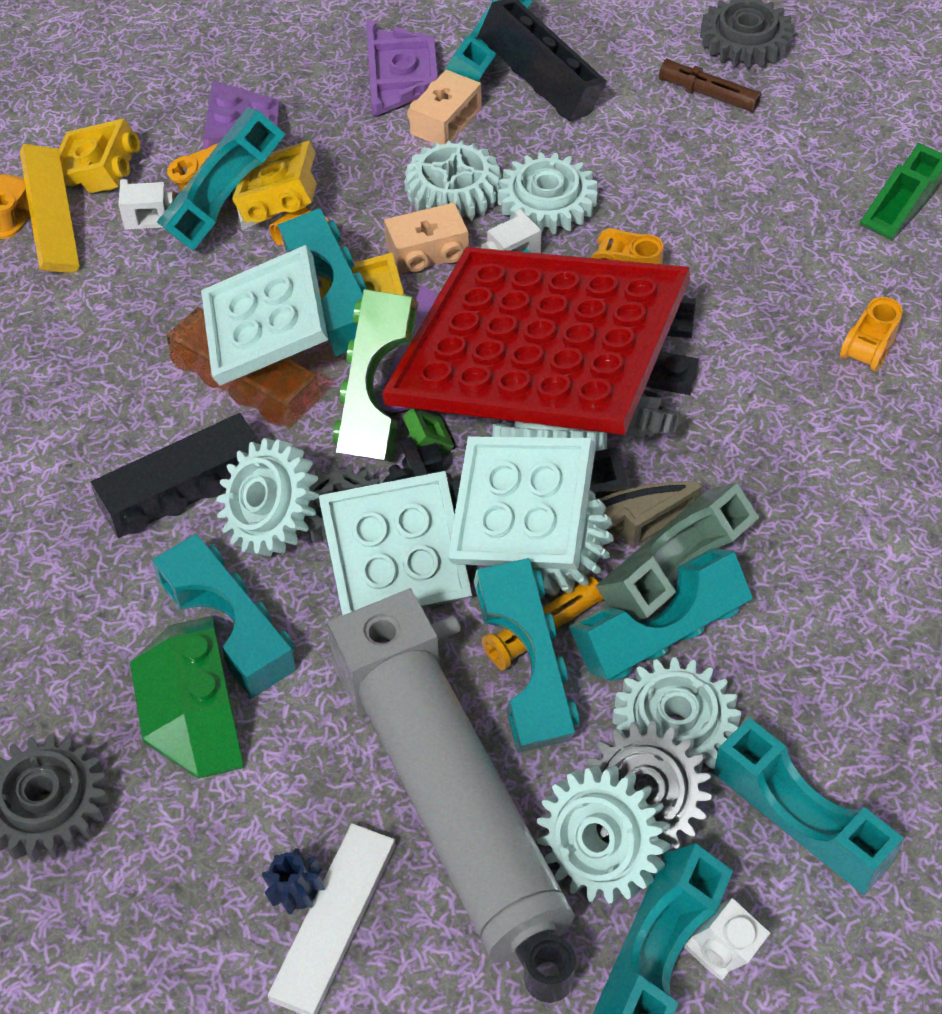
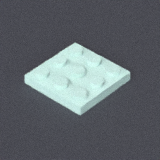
M306 245L201 290L211 373L219 386L328 340L313 254Z
M468 436L448 559L453 564L494 566L530 558L533 568L578 569L596 448L594 441L591 438Z
M445 471L318 495L342 615L409 588L412 589L422 608L470 599L472 597L466 565L453 564L448 559L455 514Z

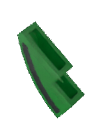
M917 143L903 166L897 165L861 219L860 225L890 240H894L941 186L942 153Z

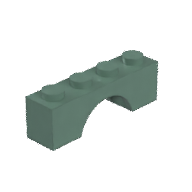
M738 483L707 489L595 587L609 607L626 611L634 620L648 618L676 593L672 585L678 577V566L712 548H719L733 542L760 517Z

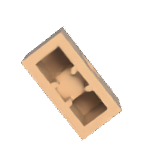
M446 69L436 80L430 83L428 89L417 100L411 103L407 113L410 134L431 143L437 142L440 145L446 144L448 139L451 142L482 109L481 83Z
M455 203L384 219L386 246L389 253H393L398 274L409 271L418 272L426 267L446 262H457L465 248L469 247L468 230Z

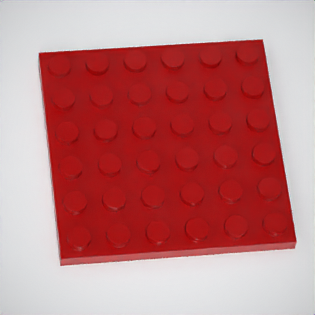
M466 247L382 392L385 405L625 435L689 284L690 269L686 266Z

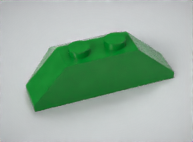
M213 616L168 626L130 661L143 742L171 762L186 769L189 774L198 779L244 768Z

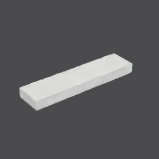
M351 823L323 880L326 886L325 890L318 891L313 901L314 906L309 909L268 993L270 1002L300 1014H318L396 847L395 839Z

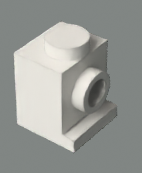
M128 179L120 180L118 205L125 230L162 227L157 221L175 199L173 192H166L164 182L129 184Z
M521 209L514 211L513 219L487 231V242L483 243L481 248L522 252L527 248L532 253H541V229Z
M731 898L720 904L716 914L696 929L684 945V948L713 975L723 980L728 972L749 963L770 935V932Z

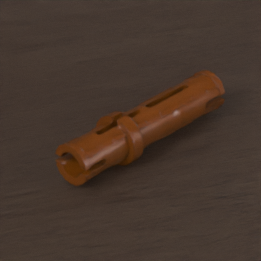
M666 58L659 71V80L684 87L687 93L693 94L695 91L721 102L745 109L750 113H754L761 100L762 92L705 73L703 68L699 66L691 68Z

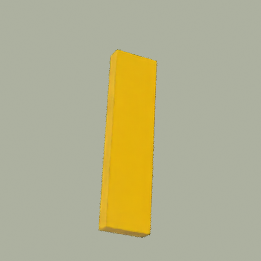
M23 144L20 150V157L39 270L64 273L77 272L80 265L59 149Z

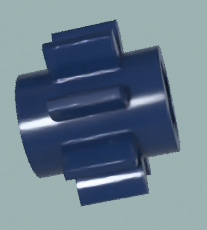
M295 848L293 853L275 855L269 871L262 873V877L269 887L264 893L272 906L282 903L288 914H292L295 909L312 908L318 891L325 890L326 887L319 876L323 869L315 856L305 860L299 848Z

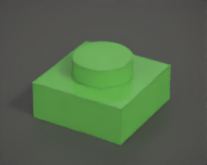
M411 408L403 416L409 431V437H412L416 447L437 443L441 455L447 454L454 447L440 416Z

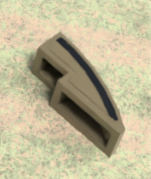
M697 481L665 482L630 488L599 498L606 506L604 514L610 517L613 523L605 531L613 535L614 541L603 545V548L623 538L633 549L650 539L701 495L702 486Z

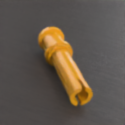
M588 577L589 586L579 584L574 587L573 592L564 593L542 607L544 614L551 613L555 629L570 622L576 616L604 600L595 587L599 582L594 577ZM506 629L501 630L495 635L488 633L482 637V646L486 655L501 671L509 668L513 659L527 651L519 638Z

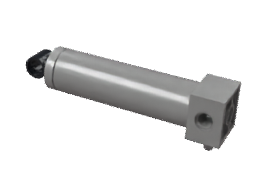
M409 588L327 621L334 669L357 715L368 714L489 957L493 962L500 963L519 959L524 968L526 989L532 997L547 1003L561 1001L570 993L573 987L576 956L572 946L559 936L572 924L575 915L439 666L438 641L460 632L461 625L459 620L455 616H450L430 624L412 589ZM545 962H553L561 967L562 972L555 976H545L538 971L537 967Z

